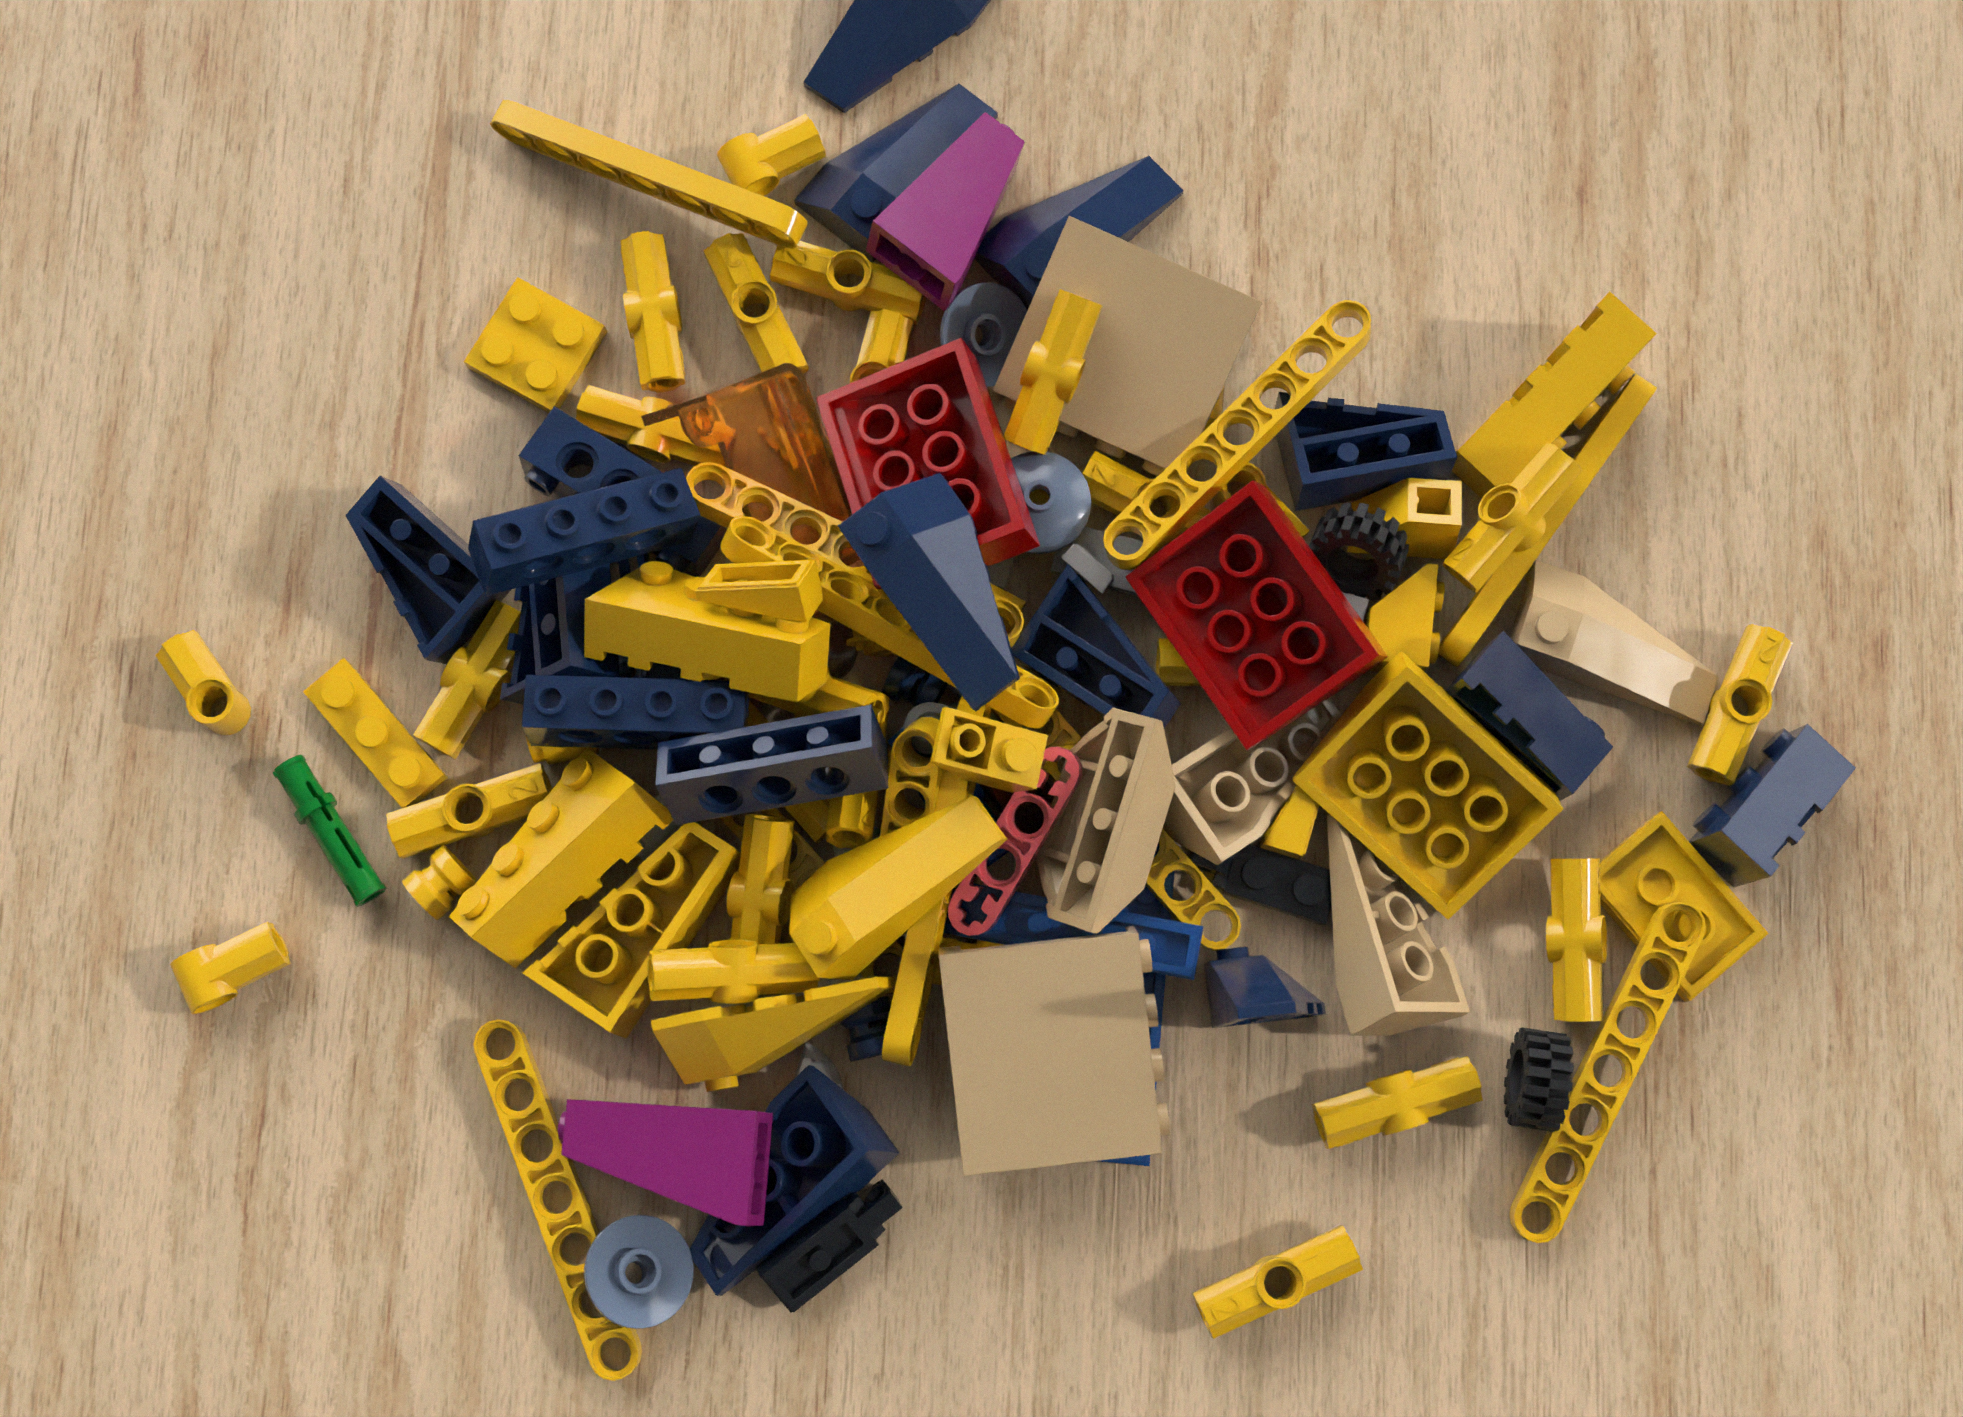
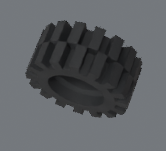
M1351 503L1342 504L1339 512L1333 507L1327 511L1325 517L1322 516L1318 521L1309 544L1310 549L1341 592L1354 594V596L1366 598L1368 594L1372 601L1380 599L1383 592L1388 595L1393 591L1394 585H1397L1408 554L1409 544H1405L1407 540L1405 530L1397 531L1400 523L1394 517L1387 522L1383 520L1386 511L1377 508L1375 514L1368 513L1369 504L1359 503L1357 511H1353ZM1341 546L1358 547L1368 552L1374 559L1355 558L1346 553Z
M1521 1027L1519 1032H1516L1514 1035V1043H1511L1509 1050L1511 1057L1507 1059L1506 1064L1508 1074L1504 1079V1087H1506L1504 1104H1507L1504 1112L1505 1117L1508 1118L1507 1123L1509 1125L1550 1132L1560 1129V1124H1563L1565 1120L1564 1110H1568L1570 1103L1568 1092H1572L1573 1082H1570V1075L1574 1072V1063L1570 1062L1573 1056V1047H1570L1571 1040L1570 1037H1567V1034Z

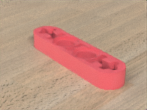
M1049 747L1044 752L1038 788L1042 789L1049 778V773L1043 769L1047 761L1057 762L1061 757H1064L1067 760L1064 769L1071 774L1067 782L1057 780L1048 794L1058 797L1054 807L1044 797L1028 793V790L1013 793L996 824L1007 838L997 849H1006L1014 855L1016 860L1015 872L1006 880L994 878L987 868L988 856L961 881L948 906V918L958 932L968 936L980 935L991 930L998 922L1080 784L1083 776L1082 764L1072 751L1062 747ZM1026 802L1037 804L1044 813L1042 827L1033 834L1022 832L1015 823L1016 810ZM978 876L987 886L1002 890L1003 893L999 900L993 893L988 894L981 906V910L987 914L986 920H975L969 925L964 921L967 912L961 905L964 900L968 902L975 901L981 893L983 887L973 885L975 878Z

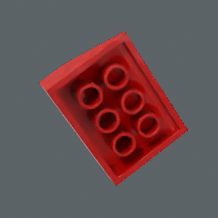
M962 338L816 397L852 514L881 492L941 473L973 517L978 533L976 537L983 561L987 566L1040 547L979 362ZM871 574L875 588L878 590L882 589Z
M1254 480L1125 576L1246 750L1255 747L1329 699L1388 657L1266 486Z

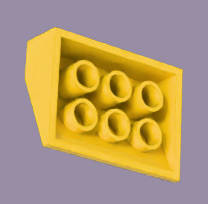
M1402 651L1361 690L1292 777V781L1447 920L1564 809L1555 791Z

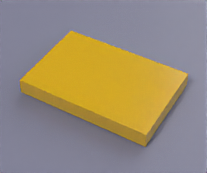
M1663 811L1654 814L1600 860V904L1636 946H1638L1653 914L1661 906L1674 902H1686L1694 905L1702 913L1706 925L1704 937L1677 991V994L1684 1002L1694 999L1769 934ZM1680 911L1669 913L1664 921V931L1667 936L1677 942H1682L1689 937L1692 930L1689 917ZM1649 959L1650 963L1668 981L1669 974L1666 965L1658 959Z

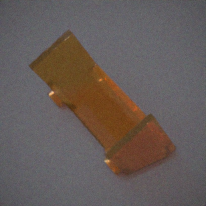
M791 363L768 368L687 397L641 416L645 426L679 416L683 432L696 446L705 448L718 444L727 468L842 522L852 515L837 464L808 383L800 369ZM759 502L749 503L742 509L746 517H752L761 522L768 520L772 516L770 509ZM798 525L790 531L793 539L800 544L809 545L820 539L817 530L809 525ZM847 547L839 552V558L847 566L859 560V556L852 547Z

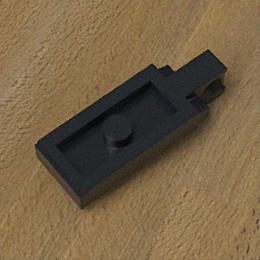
M1251 844L1219 865L1192 851L1190 860L1199 870L1214 874L1212 884L1214 887L1221 889L1222 894L1319 925L1326 924L1332 905L1329 869Z
M881 1179L860 1195L854 1192L848 1195L846 1199L843 1198L757 1265L758 1274L790 1313L795 1312L879 1246L876 1239L885 1231L882 1224L903 1207L894 1192Z

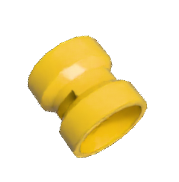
M442 845L430 856L431 865L429 867H425L423 870H414L402 880V884L411 896L436 920H439L451 910V902L457 894L462 895L477 882V879L445 845Z

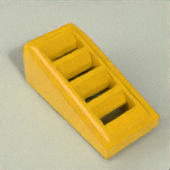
M812 560L715 564L695 591L698 601L798 622H809L823 601V590L816 561Z
M1296 784L1294 791L1284 802L1260 840L1259 848L1299 860L1306 854L1319 804Z

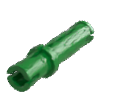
M304 755L292 757L274 769L273 775L279 780L296 807L295 818L299 824L307 825L329 863L333 866L353 898L355 906L365 905L384 893L387 887L381 882L359 844L335 809L337 800L331 792L325 793L306 763Z

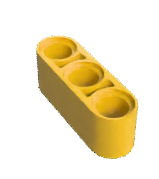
M921 717L914 720L894 741L880 837L934 813L943 769L930 762L931 757L919 755L912 746L911 738L912 736L926 738L933 748L939 724L938 719ZM912 788L919 791L925 799L926 808L911 806L905 798L904 789Z

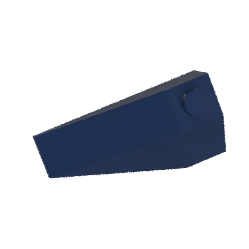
M854 0L803 82L804 87L841 112L846 113L893 80V75L917 59L921 62L933 53L934 47L952 35L959 36L971 28L991 0Z
M957 84L825 163L794 199V204L852 249L864 254L870 262H874L876 258L866 252L873 220L981 115L986 112L994 119H997L998 112L961 84Z
M1147 156L1004 217L986 233L974 259L999 285L1014 292L1028 311L1069 216L1129 242L1183 195L1184 190L1150 156Z
M941 473L881 492L838 525L866 568L974 711L983 707L1020 679L1004 622L999 615L993 595L990 574L987 565L983 561L976 537L978 533L973 517Z
M1248 947L1217 950V960L1204 964L1212 1028L1310 1018L1326 1014L1325 1003L1264 955L1249 957Z
M808 1065L770 1102L765 1111L773 1113L764 1225H735L708 1214L690 1247L693 1261L716 1296H723L753 1273L757 1265L841 1199H846L848 1195L860 1191L900 1153L872 1113L813 1065Z

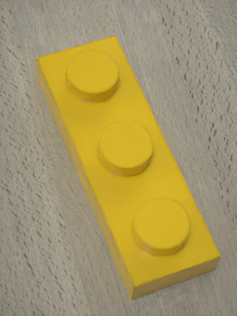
M342 658L303 691L402 809L418 804L448 778L445 772L347 659Z

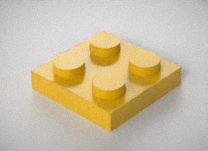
M517 277L463 362L468 369L550 413L554 406L558 409L561 408L608 331L604 324Z

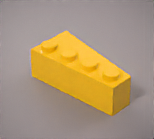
M585 748L578 758L572 760L565 767L561 779L544 800L538 802L531 809L527 821L510 842L503 845L496 852L492 864L475 885L468 888L462 894L457 907L449 917L472 939L516 969L566 922L565 909L573 902L584 899L589 900L603 887L600 877L620 858L626 863L631 861L643 849L639 840L655 825L659 826L662 830L665 829L673 821V818L664 805L636 782L590 749Z

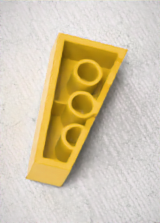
M1609 291L1595 306V309L1581 326L1577 325L1562 340V343L1546 359L1547 362L1544 365H1539L1512 394L1513 397L1509 401L1505 400L1456 452L1457 459L1452 472L1481 498L1490 489L1500 484H1511L1547 442L1560 449L1567 444L1561 435L1571 424L1580 430L1601 409V406L1594 400L1605 389L1614 395L1632 377L1635 371L1628 365L1657 333Z
M658 561L644 563L640 568L585 599L584 657L603 661L607 657L608 652L628 657V667L649 671L653 667V663L681 668L680 678L701 682L702 680L725 677L729 678V688L792 702H799L827 680L830 623L811 618L809 622L791 621L698 601L695 591L705 577H694L676 571L667 563Z
M695 822L683 824L637 867L638 871L618 889H612L599 902L601 905L577 927L573 925L557 940L559 944L541 960L536 959L522 973L608 1032L626 1039L652 1001L649 994L647 974L649 951L681 949L689 946L728 888L734 873L739 870L741 853Z

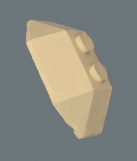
M1112 708L1104 716V721L1091 729L1070 750L1079 758L1082 764L1083 776L1079 786L1036 856L1042 888L1048 901L1046 904L1048 918L1095 934L1099 933L1144 890L1176 786L1162 721ZM1066 759L1059 781L1067 782L1071 775L1064 769L1067 762ZM1054 796L1051 804L1053 807L1058 801L1057 796Z

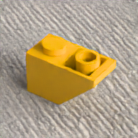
M1406 478L1354 501L1351 505L1353 511H1357L1359 503L1369 504L1368 513L1375 514L1377 508L1386 511L1383 519L1386 522L1394 517L1400 523L1397 531L1405 530L1407 534L1405 543L1409 544L1407 557L1446 559L1455 549L1461 528L1462 481ZM1347 546V552L1369 554L1358 547Z
M1428 563L1372 606L1365 614L1363 622L1388 655L1386 659L1369 671L1380 672L1400 651L1423 671L1429 667V663L1435 664L1439 653L1440 634L1439 632H1432L1434 612L1440 613L1445 592L1444 582L1437 581V564Z
M943 707L930 762L963 780L1012 793L1035 790L1038 785L1048 735Z

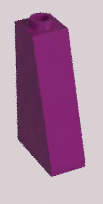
M985 112L873 220L866 252L945 311L955 299L1015 173L1025 141L1018 137L1010 127L1001 124Z
M567 1099L566 1111L561 1114L558 1123V1138L562 1144V1156L732 1224L743 1226L764 1225L773 1113Z

